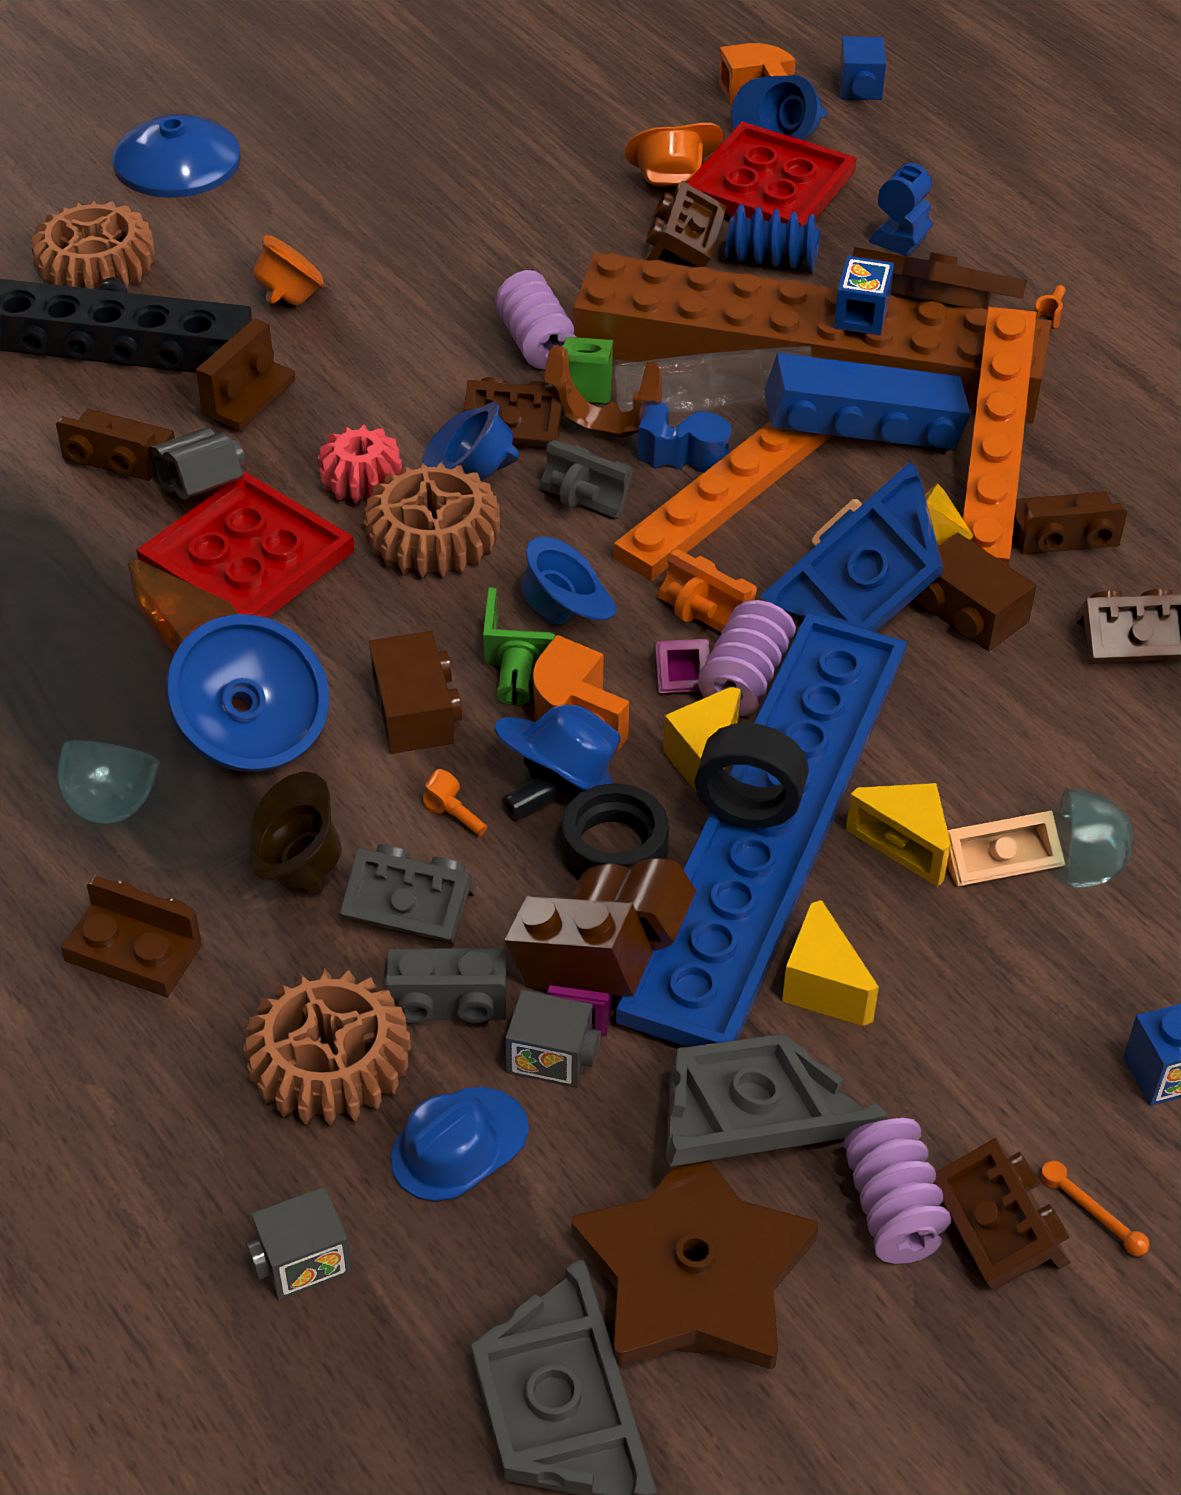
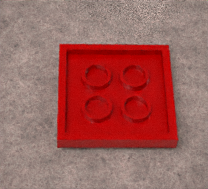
M742 121L688 180L687 184L726 205L725 214L733 216L738 205L744 204L746 218H751L756 207L759 206L762 208L765 221L769 220L774 209H779L781 223H786L791 212L795 211L797 212L799 225L803 226L809 214H814L815 220L855 173L857 157Z
M243 472L242 479L226 484L136 549L140 566L220 617L248 614L269 618L355 551L354 537L247 472Z

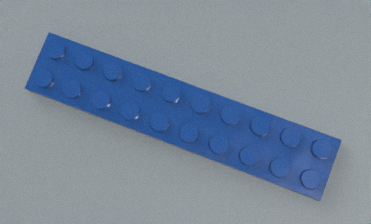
M806 614L754 722L781 731L795 740L806 754L809 773L798 811L784 824L769 828L742 827L726 822L714 813H710L683 870L697 890L674 943L667 948L653 951L634 996H622L616 1009L617 1024L686 1047L739 1040L903 662L907 641L812 614ZM734 765L729 774L738 781L755 787H772L781 784L777 778L765 770L749 765Z

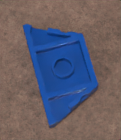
M909 462L760 596L766 602L773 603L787 613L801 618H805L808 613L877 632L945 572L920 474L916 467Z

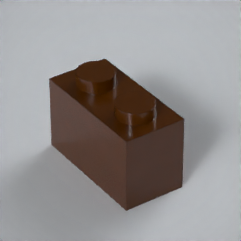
M958 532L938 546L945 572L914 598L924 609L937 615L957 629L964 637L971 639L988 652L1029 622L1036 584Z
M433 631L369 640L372 678L390 754L454 744L453 722L462 720L461 703L457 688H447L446 683L452 682L450 660L447 650L438 652Z
M526 896L505 938L506 945L527 988L548 990L549 985L633 997L653 953L633 903Z

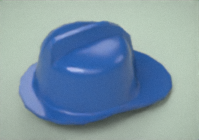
M796 75L766 76L750 80L740 88L733 100L731 109L734 129L743 121L800 140L810 137L819 126L821 118L827 116V110L822 107L813 84L805 77Z
M494 401L483 407L460 413L445 423L427 445L422 462L427 467H437L443 462L447 469H453L456 466L462 465L465 474L478 473L481 481L493 474L495 470L503 469L517 461L519 453L512 445L514 434L510 427L499 417V405Z
M537 537L529 541L525 550L528 565L521 580V591L526 602L542 616L544 621L552 625H562L577 615L594 620H608L615 616L617 607L612 597L599 581L589 561L580 552L567 543L551 537Z
M564 704L552 707L536 722L520 718H502L496 721L494 731L498 738L510 749L555 771L578 788L587 790L596 785L613 784L607 768L614 755V751L620 743L621 736L617 730L592 711L579 705Z
M487 1087L464 1088L453 1094L431 1096L419 1103L408 1116L405 1128L396 1137L390 1155L392 1173L401 1188L418 1199L437 1202L457 1198L511 1161L524 1148L529 1134L527 1114L516 1099L503 1091Z

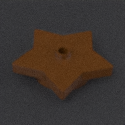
M854 247L852 255L853 257L893 262L894 270L891 293L968 308L988 310L991 294L1023 299L1027 284L1025 279L956 266L958 257L933 252L930 253L929 260Z
M710 1160L673 1166L648 1199L581 1213L572 1217L571 1234L617 1289L614 1355L618 1366L671 1350L689 1353L716 1350L767 1369L776 1367L778 1341L774 1290L817 1240L819 1226L816 1221L741 1201Z

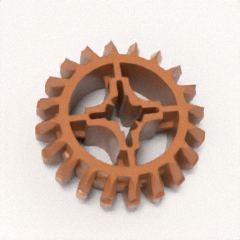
M94 200L90 205H81L77 202L76 207L71 209L61 207L58 215H46V222L36 225V234L32 236L33 244L31 249L34 268L38 271V276L44 280L45 284L96 289L103 280L114 277L123 281L128 288V284H141V276L150 274V265L154 263V242L148 222L143 221L141 213L131 212L127 205L116 208L113 201L100 205Z
M422 462L419 469L415 470L403 466L399 476L386 474L384 484L374 485L373 494L370 498H367V506L365 507V534L368 536L374 555L382 557L386 567L398 565L403 575L412 570L419 571L422 579L428 572H438L444 578L446 571L451 569L463 574L466 563L480 565L481 557L491 554L494 541L498 539V533L500 532V508L497 503V497L491 491L490 483L481 482L478 473L465 474L462 465L456 466L453 469H447L443 462L437 467H427Z
M324 968L319 978L320 980L309 982L300 973L297 987L291 989L278 983L277 991L275 992L276 1000L261 998L258 1008L259 1015L249 1017L248 1037L245 1038L244 1054L246 1061L249 1062L247 1064L249 1079L253 1082L254 1086H258L259 1095L264 1099L265 1104L276 1102L277 1110L280 1111L283 1118L298 1110L299 1118L302 1119L305 1125L316 1114L323 1115L324 1120L331 1127L336 1114L346 1112L356 1122L360 1114V1106L366 1105L378 1111L379 1105L382 1102L381 1093L395 1095L396 1088L398 1087V1077L406 1075L408 1050L411 1049L410 1033L406 1030V1016L402 1012L401 1007L395 1006L394 998L391 997L389 990L377 992V985L374 984L372 977L356 984L355 977H353L350 970L340 979H332Z

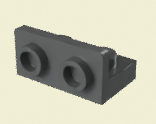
M378 844L376 851L358 848L339 913L344 919L455 944L467 896H474L477 887L472 876L468 872H464L466 867L464 864L444 857H432L431 864L411 860L410 852L386 844Z
M506 948L388 949L387 976L384 978V990L390 991L391 997L394 998L395 1006L402 1008L408 1023H422L428 1020H464L471 1023H480L487 1020H506Z

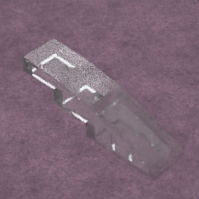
M811 346L717 352L616 365L614 368L617 403L622 412L633 409V395L635 391L640 392L646 362H655L660 366L662 374L661 401L669 408V412L712 411L714 406L762 404L764 399H766L764 389L776 354L785 353L812 357Z

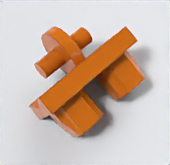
M676 549L669 553L667 575L657 596L674 606V614L677 618L685 622H690L696 618L722 633L736 606L746 601H754L757 588L756 585L743 578L734 580L716 569L715 563L702 556L694 558Z

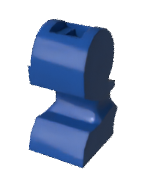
M911 162L903 164L882 185L878 194V206L889 217L872 233L869 240L870 243L903 256H908L926 237V233L932 228L933 223L929 218L931 203L924 198L931 190L932 181L924 167Z
M663 401L659 405H649L639 426L638 461L645 462L654 469L664 465L681 469L685 464L689 463L696 470L705 472L730 453L731 426L727 420L717 414L697 411L678 426L672 427L669 426V408Z

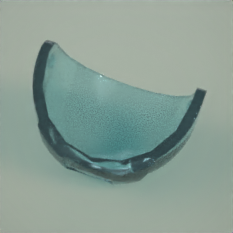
M82 740L67 741L62 748L58 766L60 790L67 804L82 818L100 824L116 823L133 815L149 799L157 784L160 761L147 753L109 743Z
M1065 788L1061 796L1060 813L1065 817L1071 818V845L1067 883L1074 887H1088L1115 878L1125 868L1133 851V828L1128 815L1105 796L1084 789Z

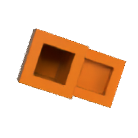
M746 43L720 47L718 83L730 105H733V100L740 88L752 79L766 76L794 75V57L779 47L762 43Z
M557 635L535 663L533 672L535 721L552 707L564 704L579 705L592 711L618 731L621 736L620 743L615 750L618 752L629 735L630 701L603 690L604 654Z

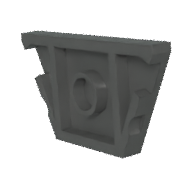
M785 1034L677 1048L671 1064L666 1160L671 1167L844 1139L854 1129L864 1124L886 1120L887 1114L875 1102L864 1109L840 1091L844 1079L826 1065L814 1061L804 1048Z
M585 1260L574 1262L566 1269V1278L541 1298L534 1294L515 1310L514 1316L507 1323L494 1326L471 1345L472 1360L505 1481L579 1495H657L654 1480Z

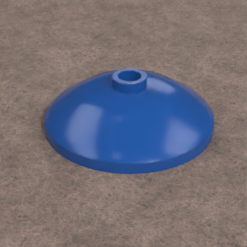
M186 114L164 115L136 125L117 142L112 154L115 174L124 185L142 194L167 198L192 196L212 190L231 178L237 171L241 161L239 142L231 131L211 119Z
M236 614L219 617L202 624L192 631L180 644L167 672L166 700L175 727L184 740L197 753L209 761L228 769L242 772H263L291 763L304 754L313 744L327 718L329 688L324 669L318 657L298 634L281 623L265 617ZM231 700H243L248 707V711L240 712L236 710Z

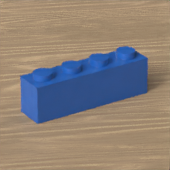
M785 353L776 354L764 389L771 428L949 450L956 449L971 414L960 376Z

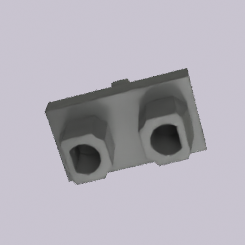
M557 440L547 444V463L540 481V489L560 496V502L569 507L581 504L614 518L623 514L626 496L630 491L634 473L632 466L619 461L614 463L591 454L590 450L577 445L570 446Z

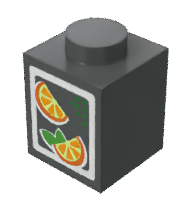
M521 989L505 1038L507 1073L578 1088L584 1065L594 1067L600 1047L601 1031L592 1029V1004Z
M326 1186L251 1213L256 1239L246 1242L250 1262L258 1280L266 1277L270 1278L278 1300L352 1272L348 1238Z

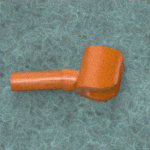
M1057 285L1052 295L1041 296L1035 303L1034 311L1037 312L1036 318L1039 319L1042 316L1052 317V328L1060 326L1063 307L1061 300L1066 292L1064 286Z
M443 769L435 770L425 783L426 792L423 795L425 808L435 814H441L446 811L451 816H455L477 836H482L488 826L465 808L459 800L454 798L460 790L458 780L448 771Z

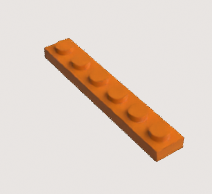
M988 307L963 520L973 534L970 541L1009 566L1037 312Z
M768 422L614 542L613 558L647 579L654 580L668 568L667 559L670 552L676 549L685 553L689 552L833 435L771 428V423Z

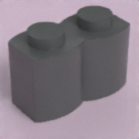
M208 427L149 448L150 456L162 488L168 493L176 492L184 500L243 478L241 468L246 466V459L237 439H230L223 432L215 434Z

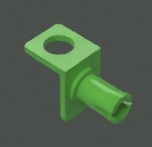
M566 337L563 347L567 348L570 376L579 393L588 402L608 403L611 399L613 340Z
M489 587L483 632L485 665L501 666L499 687L496 693L498 700L504 704L512 705L513 687L516 686V691H518L517 706L527 704L531 699L532 669L535 667L539 656L556 635L549 632L497 629V588Z

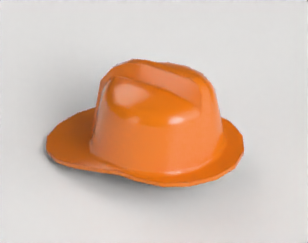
M713 123L651 128L632 137L625 146L624 155L630 164L640 168L643 177L649 184L660 188L676 187L681 181L687 183L702 165V159L715 151L723 141L724 133L719 125Z
M267 234L263 236V248L254 267L253 275L267 289L266 301L273 305L281 299L293 306H300L319 287L324 288L321 273L309 260L274 236Z

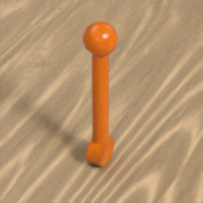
M1049 1161L1043 1165L1040 1178L1045 1186L1052 1189L1061 1188L1123 1240L1124 1248L1128 1254L1134 1257H1141L1147 1253L1150 1246L1148 1237L1140 1231H1130L1067 1178V1169L1062 1163Z

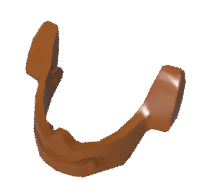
M555 345L549 351L544 381L557 389L566 417L591 432L621 438L631 436L639 432V426L646 407L661 403L662 374L660 366L655 362H646L640 392L635 391L633 395V409L622 412L619 405L615 402H610L603 408L590 404L579 393L571 379L567 348Z

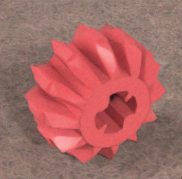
M365 424L359 430H351L344 426L342 435L328 434L327 443L320 447V454L318 455L321 482L324 484L325 490L334 492L337 501L352 498L355 505L361 499L370 498L373 494L374 485L384 484L386 474L399 476L402 470V460L400 459L396 438L386 437L383 428L368 431Z

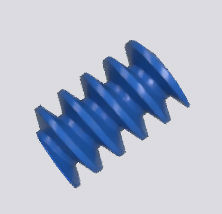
M739 204L730 219L725 246V260H728L733 250L736 249L738 261L745 263L753 251L755 263L762 265L769 253H771L774 267L779 268L782 266L786 256H788L790 268L797 270L804 258H806L808 271L813 273L819 252L821 230L816 226L814 214H809L806 222L801 226L795 211L791 212L786 223H781L779 209H774L769 220L765 221L761 207L757 206L752 217L746 218L744 204Z

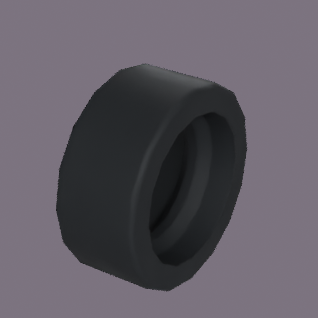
M735 723L719 728L707 739L694 783L698 798L710 812L721 819L746 828H769L784 824L797 813L806 785L809 767L806 754L795 740L781 731L758 723ZM730 765L753 766L765 770L777 778L781 784L772 787H755L733 778L723 767Z
M620 783L596 785L579 793L566 806L561 821V849L565 866L577 880L580 879L585 870L593 866L617 864L630 868L633 864L642 860L666 859L668 854L669 823L666 810L653 795L638 787ZM621 822L631 824L642 830L648 837V840L643 846L630 852L609 853L599 851L586 844L581 836L589 828L600 823Z

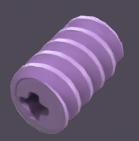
M524 270L515 273L501 285L495 298L497 312L528 364L537 369L545 370L548 354L552 346L563 347L566 337L576 338L571 320L567 317L563 307L556 296H554L542 274L536 271Z
M760 600L746 601L736 606L729 617V621L724 626L721 636L716 641L714 649L709 654L706 664L699 672L698 685L703 697L706 698L729 687L741 689L739 716L753 713L759 706L758 701L765 695L767 686L774 677V672L780 666L781 658L788 650V644L795 636L796 626L792 617L773 603Z
M895 1118L864 1124L848 1134L842 1145L847 1150V1163L853 1171L855 1189L860 1193L862 1211L867 1215L869 1233L874 1237L876 1256L884 1262L893 1264L924 1260L935 1253L942 1244V1238L938 1234L945 1231L951 1224L949 1211L940 1206L943 1202L942 1189L932 1184L936 1180V1172L931 1164L925 1162L928 1159V1148L922 1141H919L921 1128L914 1119Z

